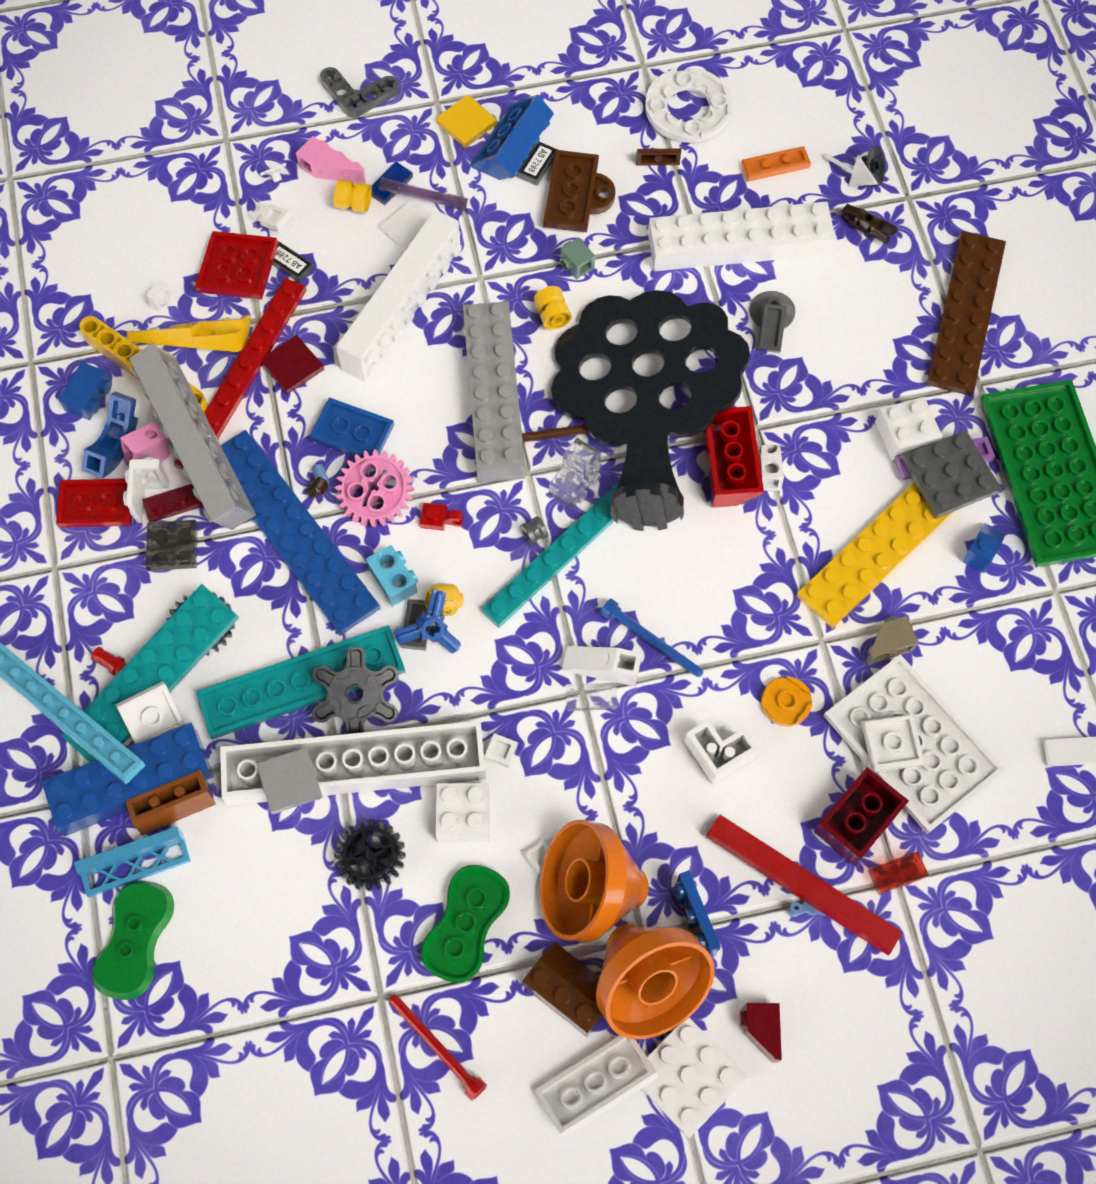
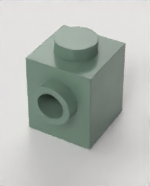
M578 237L563 245L561 248L560 264L564 270L569 271L577 280L595 269V255Z

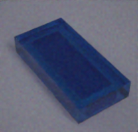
M395 162L372 185V197L386 205L413 178V172Z

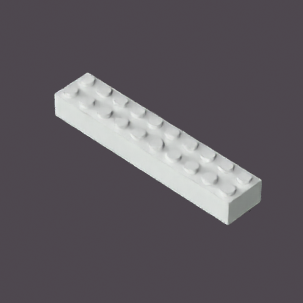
M481 721L220 747L222 799L227 806L267 802L257 763L305 747L309 749L322 796L486 779Z

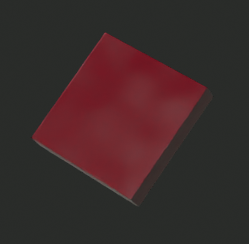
M298 335L266 354L261 361L265 370L287 395L325 370L324 365Z

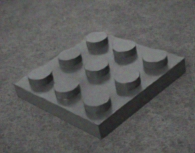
M966 430L904 454L901 458L935 519L998 494L1002 489Z

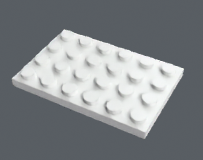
M900 654L826 711L823 716L868 768L871 769L861 726L862 721L913 714L925 764L917 767L876 772V774L909 800L904 809L928 834L1001 775L1005 768Z

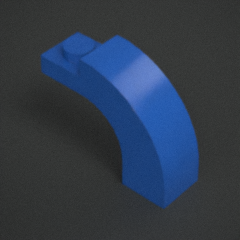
M116 391L110 394L105 427L96 442L84 449L82 471L104 478L112 473L121 463L124 456L120 438L135 431L138 423V418L134 417L135 398Z

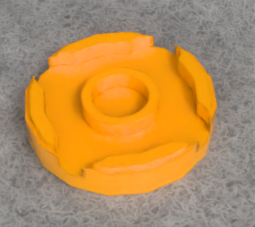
M794 677L776 678L766 686L762 694L761 706L764 714L771 722L779 726L792 727L802 723L808 717L812 708L811 693L802 681Z

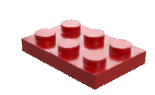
M125 478L60 480L56 518L57 526L59 528L132 526V516L128 506H125L123 501L124 491H127L128 487Z

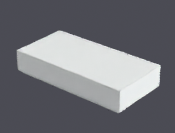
M1096 737L1046 739L1043 742L1048 767L1096 764Z

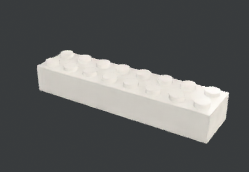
M828 202L649 218L648 228L654 271L831 255L836 239Z
M437 210L433 211L337 344L336 348L343 372L363 382H366L370 376L376 373L379 362L382 358L385 359L388 356L391 345L394 341L397 342L400 339L403 328L406 324L412 322L415 311L418 307L424 305L427 294L430 290L436 288L439 277L442 273L445 274L451 260L459 255L462 245H460L461 233L458 220Z

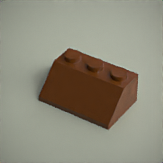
M556 942L539 958L522 980V986L585 1037H588L603 1016L596 1002L599 976Z

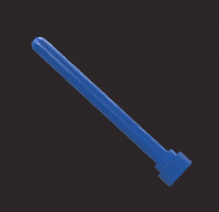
M610 598L600 611V615L607 620L612 619L614 621L616 619L694 676L701 677L704 672L701 667L623 613L618 602Z

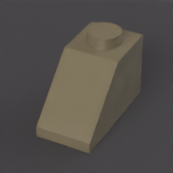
M893 616L884 621L865 661L867 666L914 651L919 642L907 616L901 618Z

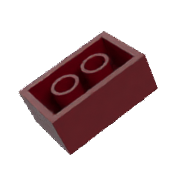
M866 767L818 824L814 833L856 866L909 800Z

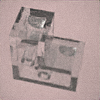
M576 438L563 455V467L549 483V495L571 509L577 503L581 504L587 496L589 487L591 485L595 486L601 477V452L581 439Z

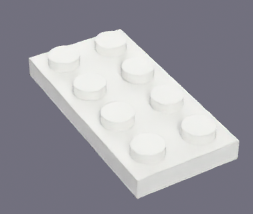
M618 1036L535 1089V1092L562 1139H564L659 1077L637 1041Z

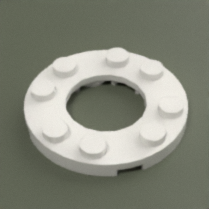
M689 68L687 71L673 69L660 75L651 84L646 95L645 110L649 122L660 134L676 142L694 143L710 139L725 128L730 119L732 104L729 89L714 74L697 68ZM694 91L707 99L709 111L701 120L683 122L682 119L678 120L671 115L667 103L677 92Z

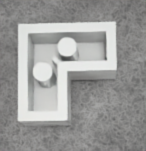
M709 720L687 732L684 743L712 784L755 759L759 750L745 728L722 741Z

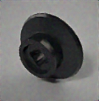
M874 145L870 148L868 155L863 156L861 159L878 183L876 186L882 184L885 176L886 163L882 149L878 145Z

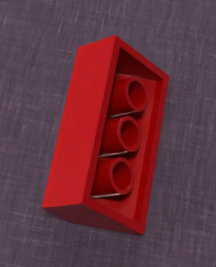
M752 406L730 407L726 411L716 414L712 424L703 432L712 508L738 506L764 493Z

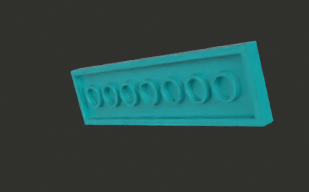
M201 583L83 712L120 743L124 744L131 735L116 704L162 681L166 684L169 693H171L240 617ZM65 732L61 735L89 763L96 760Z
M390 626L361 634L196 691L210 738L213 740L325 701L327 690L323 685L314 681L313 670L319 665H325L333 671L342 670L347 664V651L353 646L361 647L366 655L365 665L369 670L379 671L389 665L395 667L399 675L406 673ZM351 687L348 692H351V691H354V690H357V689H360V688H359V687Z

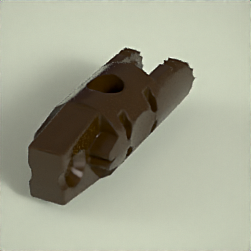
M846 204L842 209L841 218L854 228L884 244L890 241L889 234L895 235L898 230L896 226L864 209L850 204Z

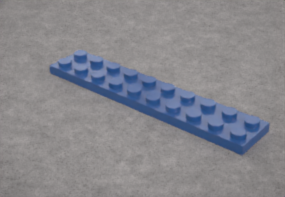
M244 430L223 443L221 447L256 513L252 520L338 635H343L380 610L379 603L249 433Z

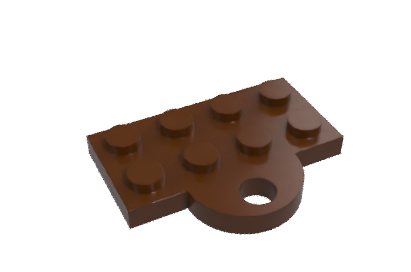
M556 150L543 227L587 233L590 214H600L612 207L615 201V185L610 178L597 173L599 155ZM607 192L610 196L604 198L599 196V193Z

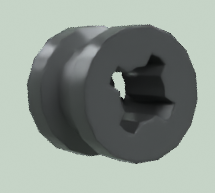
M539 516L532 518L530 523L520 525L521 532L530 546L535 545L540 538L545 539L549 537L547 528Z

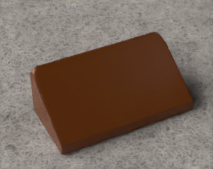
M681 148L636 150L637 166L680 165Z

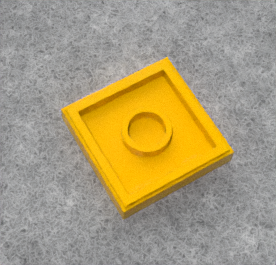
M467 94L436 117V123L464 148H467L496 126L497 119Z

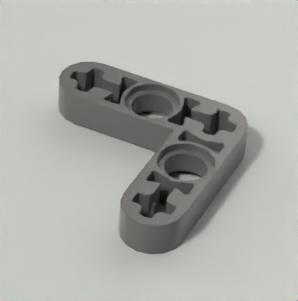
M324 68L320 74L323 87L343 112L351 118L363 115L396 97L399 93V82L394 76H385L355 92L336 68ZM344 89L347 90V93L338 95L337 91ZM368 94L377 95V97L372 100L366 98Z

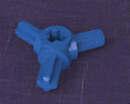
M439 589L432 590L428 609L424 610L422 615L415 619L416 623L394 631L398 644L421 637L422 641L426 639L433 643L437 641L452 654L459 650L461 642L447 630L448 625L444 623L445 616L442 614L446 592Z

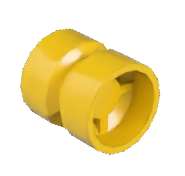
M339 179L334 191V206L341 209L352 207L353 211L368 212L372 198V186L360 182L354 185L353 181Z
M549 286L535 294L534 303L540 313L545 329H560L571 321L572 315L568 305L565 303V297L560 287Z

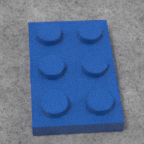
M329 397L309 437L311 441L352 456L357 454L362 459L364 458V451H367L372 456L374 449L378 451L380 456L395 424L394 420Z
M687 870L678 875L675 883L676 888L673 889V893L677 903H682L686 913L683 914L688 929L693 928L696 937L713 958L717 955L721 946L690 871Z

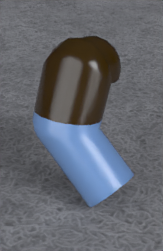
M322 464L312 467L315 480L307 488V493L311 498L321 496L329 487L330 482Z

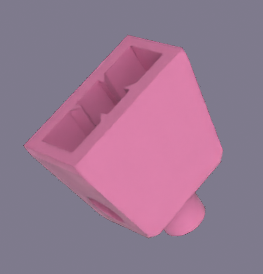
M149 423L120 438L124 461L128 467L129 460L153 457L159 459L162 463L170 456L168 444L171 440L166 438L155 423Z

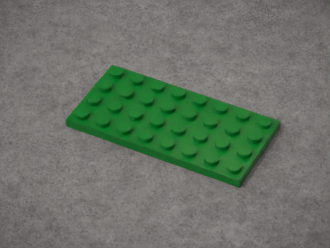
M1066 380L983 394L980 402L1035 567L1096 557V445L1073 381Z

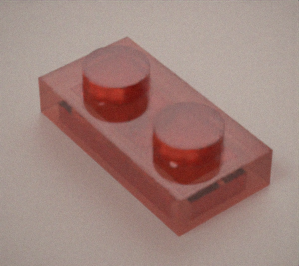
M918 851L868 870L878 896L926 879L929 876Z

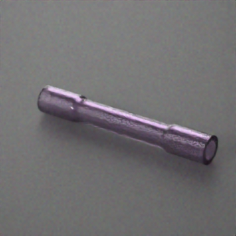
M385 177L380 179V191L414 197L442 204L449 208L466 211L468 198L428 190Z

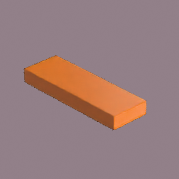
M804 146L747 158L741 161L747 182L808 169L811 165Z

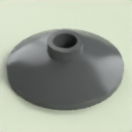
M765 291L758 294L752 300L750 315L754 323L759 327L761 325L764 303L787 306L784 329L793 322L796 313L795 305L784 293Z

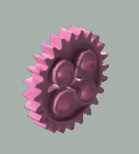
M374 449L372 456L367 451H364V458L362 459L356 454L355 463L350 460L347 461L350 466L349 469L341 468L345 474L344 477H337V480L342 483V485L335 486L337 491L342 492L336 496L338 501H343L339 505L342 510L347 509L345 515L348 518L353 516L352 520L355 523L361 520V524L364 527L367 526L369 521L373 528H376L378 521L385 527L386 519L395 523L393 516L396 514L402 517L400 509H409L405 501L413 500L408 492L414 491L413 486L408 485L414 481L411 476H407L410 470L408 467L403 468L404 462L402 460L397 461L395 454L388 458V453L385 450L381 456H379L376 449ZM369 469H376V473L374 476L366 477V473ZM388 481H397L396 486L394 488H386V484ZM372 486H373V487H377V486H378V487H379L378 491H376V490L371 491ZM357 489H364V492L360 497H353V494ZM383 500L384 504L380 509H373L376 501Z

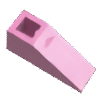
M314 136L296 152L299 167L315 178L334 181L345 179L356 184L357 182L366 183L364 168L359 163L351 161L342 152H337L325 141H320Z

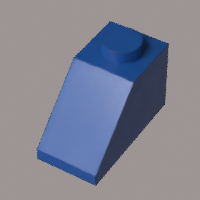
M984 522L962 562L985 573L1000 548L1006 533Z

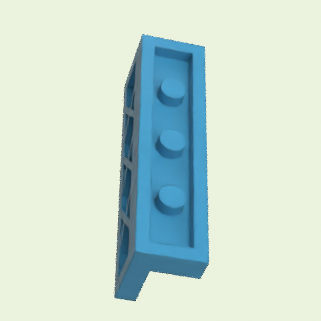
M176 826L76 861L74 865L76 873L82 877L86 896L90 898L130 882L138 881L189 863L191 859L183 832ZM180 844L183 857L175 860L165 857L169 848ZM153 855L158 859L153 868L146 870L139 866L145 856ZM127 864L132 866L127 877L120 879L114 876L119 865ZM97 873L107 876L101 886L92 889L89 876Z

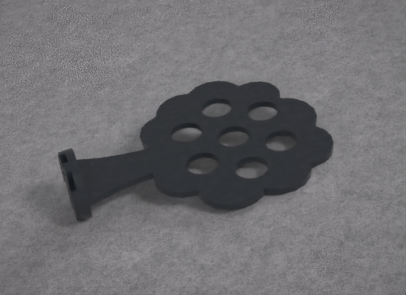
M661 290L643 292L631 300L614 295L599 297L590 302L582 311L579 324L567 329L556 343L555 359L561 370L556 374L552 383L553 401L562 414L572 419L586 420L589 434L599 443L608 446L627 444L623 471L616 491L612 494L610 500L611 518L617 524L618 519L633 524L634 530L644 531V526H657L658 531L668 528V523L679 517L682 520L684 517V497L679 490L672 471L668 449V435L684 438L700 434L712 424L716 414L722 413L734 406L740 398L742 391L740 376L749 365L750 351L748 343L741 335L728 330V317L725 311L718 305L709 302L697 303L687 307L679 296ZM672 319H683L691 325V330L683 339L670 341L661 336L660 329L662 325ZM619 323H629L635 326L638 331L633 341L624 345H616L607 339V333L610 328ZM709 350L717 356L718 361L713 369L698 373L686 366L687 358L695 351ZM648 353L661 356L664 360V366L657 374L641 376L633 370L634 362L638 357ZM599 357L609 361L611 364L610 371L601 379L588 380L580 374L581 366L591 358ZM671 386H683L691 392L690 401L682 408L668 409L659 401L662 392ZM616 390H629L637 396L636 404L627 412H612L605 405L607 397Z

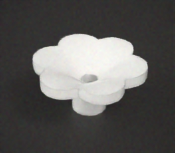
M286 163L261 172L260 175H271L274 182L282 180L279 172L286 166Z

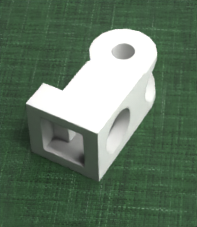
M760 445L759 461L764 491H781L784 473L780 445Z

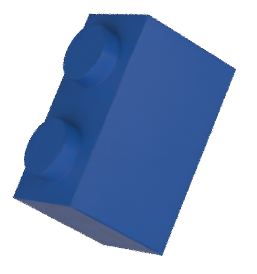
M81 362L60 396L59 401L66 412L90 421L92 416L98 412L104 396L110 392L112 381L107 371Z

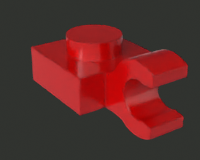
M423 503L419 522L420 528L444 531L445 525L462 527V511L451 510L448 512L447 505Z

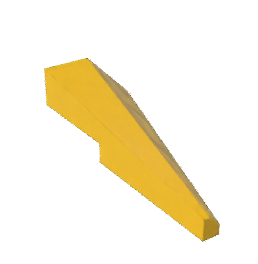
M243 315L240 319H229L227 317L215 321L205 320L171 325L168 329H157V327L150 328V330H131L127 332V337L130 342L239 352L248 341L251 317L250 315Z

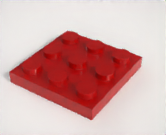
M212 231L196 281V291L199 293L262 300L279 244L277 238Z

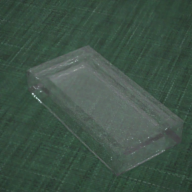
M616 682L566 685L567 711L618 709Z

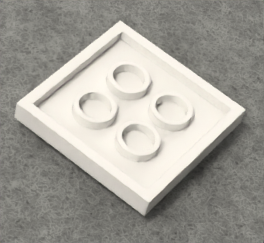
M688 1018L678 1025L647 1057L659 1078L643 1087L642 1090L689 1139L748 1077Z

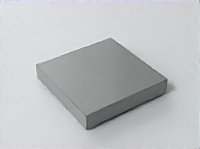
M308 747L257 763L272 815L323 798Z

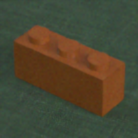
M198 770L126 800V805L132 824L141 835H144L216 805L209 782L202 771Z

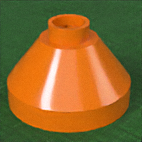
M574 820L564 825L557 832L545 854L539 887L542 913L549 929L557 937L570 941L592 942L602 937L634 908L640 907L645 902L649 883L646 874L639 870L612 828L603 823Z
M624 924L616 928L607 940V952L596 989L597 1006L612 1030L622 1037L648 1039L662 1035L687 1020L707 997L715 972L712 957L698 938L684 929Z

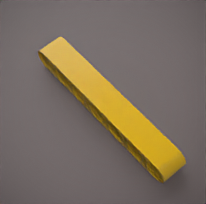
M88 316L82 319L79 328L86 342L134 376L131 370L133 365L129 358L142 349L98 318ZM189 383L203 412H205L208 404L204 394Z

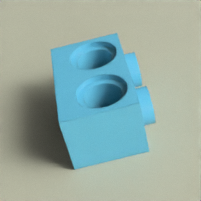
M389 545L366 558L369 571L392 607L418 593L416 583L419 582L412 569L408 571L405 567L406 560L400 550L396 552L393 546ZM386 562L394 563L388 568L382 566ZM399 581L406 582L402 587L394 586Z

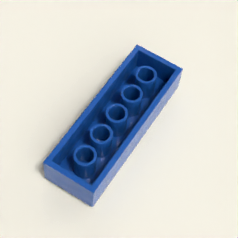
M192 722L128 747L146 766L127 784L122 782L98 760L41 781L56 829L64 836H68L128 812L126 800L198 770L202 771L207 780L213 778L214 776L200 736Z

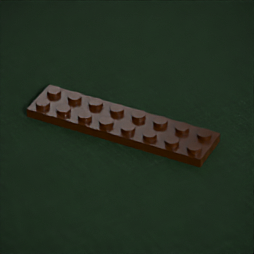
M966 231L961 232L926 385L968 396L973 395L1006 241Z

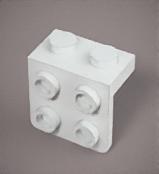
M153 457L129 460V469L125 470V480L128 483L127 491H124L123 501L124 505L128 506L130 515L135 518L137 523H143L144 504L142 499L145 498V489H169L170 479L160 460Z

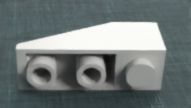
M567 646L562 671L636 687L642 653L611 647Z

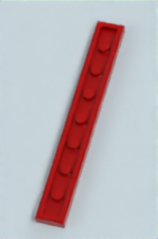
M721 814L718 816L705 836L706 838L888 956L891 954L902 931Z

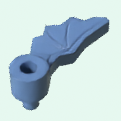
M794 902L788 909L790 917H797L803 913L811 916H826L806 902L802 905Z

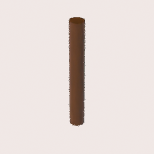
M583 424L522 433L523 442L587 434L589 432L587 425Z

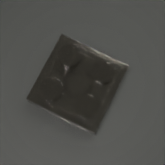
M197 521L147 522L146 569L148 571L197 568Z

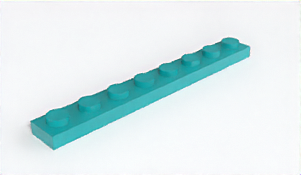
M618 483L481 608L482 613L493 624L500 628L614 522L610 515V500L612 494L616 491Z

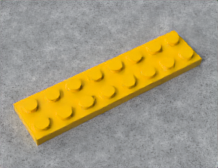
M913 483L797 593L796 597L833 629L954 512L935 519L917 486Z

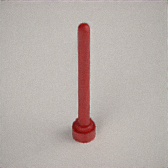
M396 994L391 995L389 1003L463 1083L464 1094L471 1101H474L488 1085L481 1077L471 1076Z

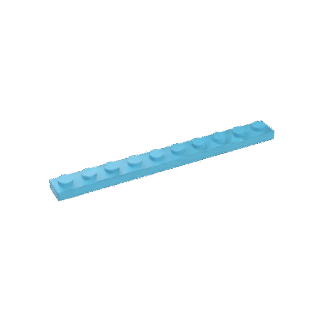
M0 643V678L116 777L127 784L146 766L140 758Z

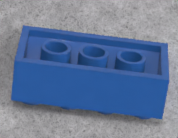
M538 94L511 103L470 166L498 180L513 178L519 172L521 163L529 157L531 148L539 142L541 133L550 125V119L554 115L553 111Z

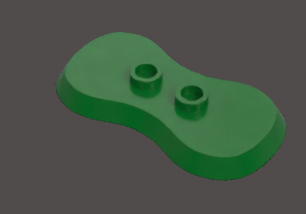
M480 865L462 867L454 874L448 887L447 907L439 923L427 934L421 947L423 965L433 975L449 982L461 983L470 980L479 971L484 959V944L487 932L509 903L510 889L503 876L492 869Z
M134 881L124 885L115 896L112 905V931L108 942L98 954L92 966V982L96 990L101 994L114 999L131 1000L143 995L150 987L155 973V946L159 936L169 924L174 913V899L166 887L150 881Z

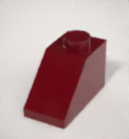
M746 1003L743 1006V1010H739V1026L744 1027V1035L772 1063H779L782 1061L780 1003Z

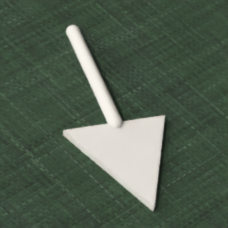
M826 153L823 154L824 158L852 173L848 187L878 184L859 155H857L853 169Z

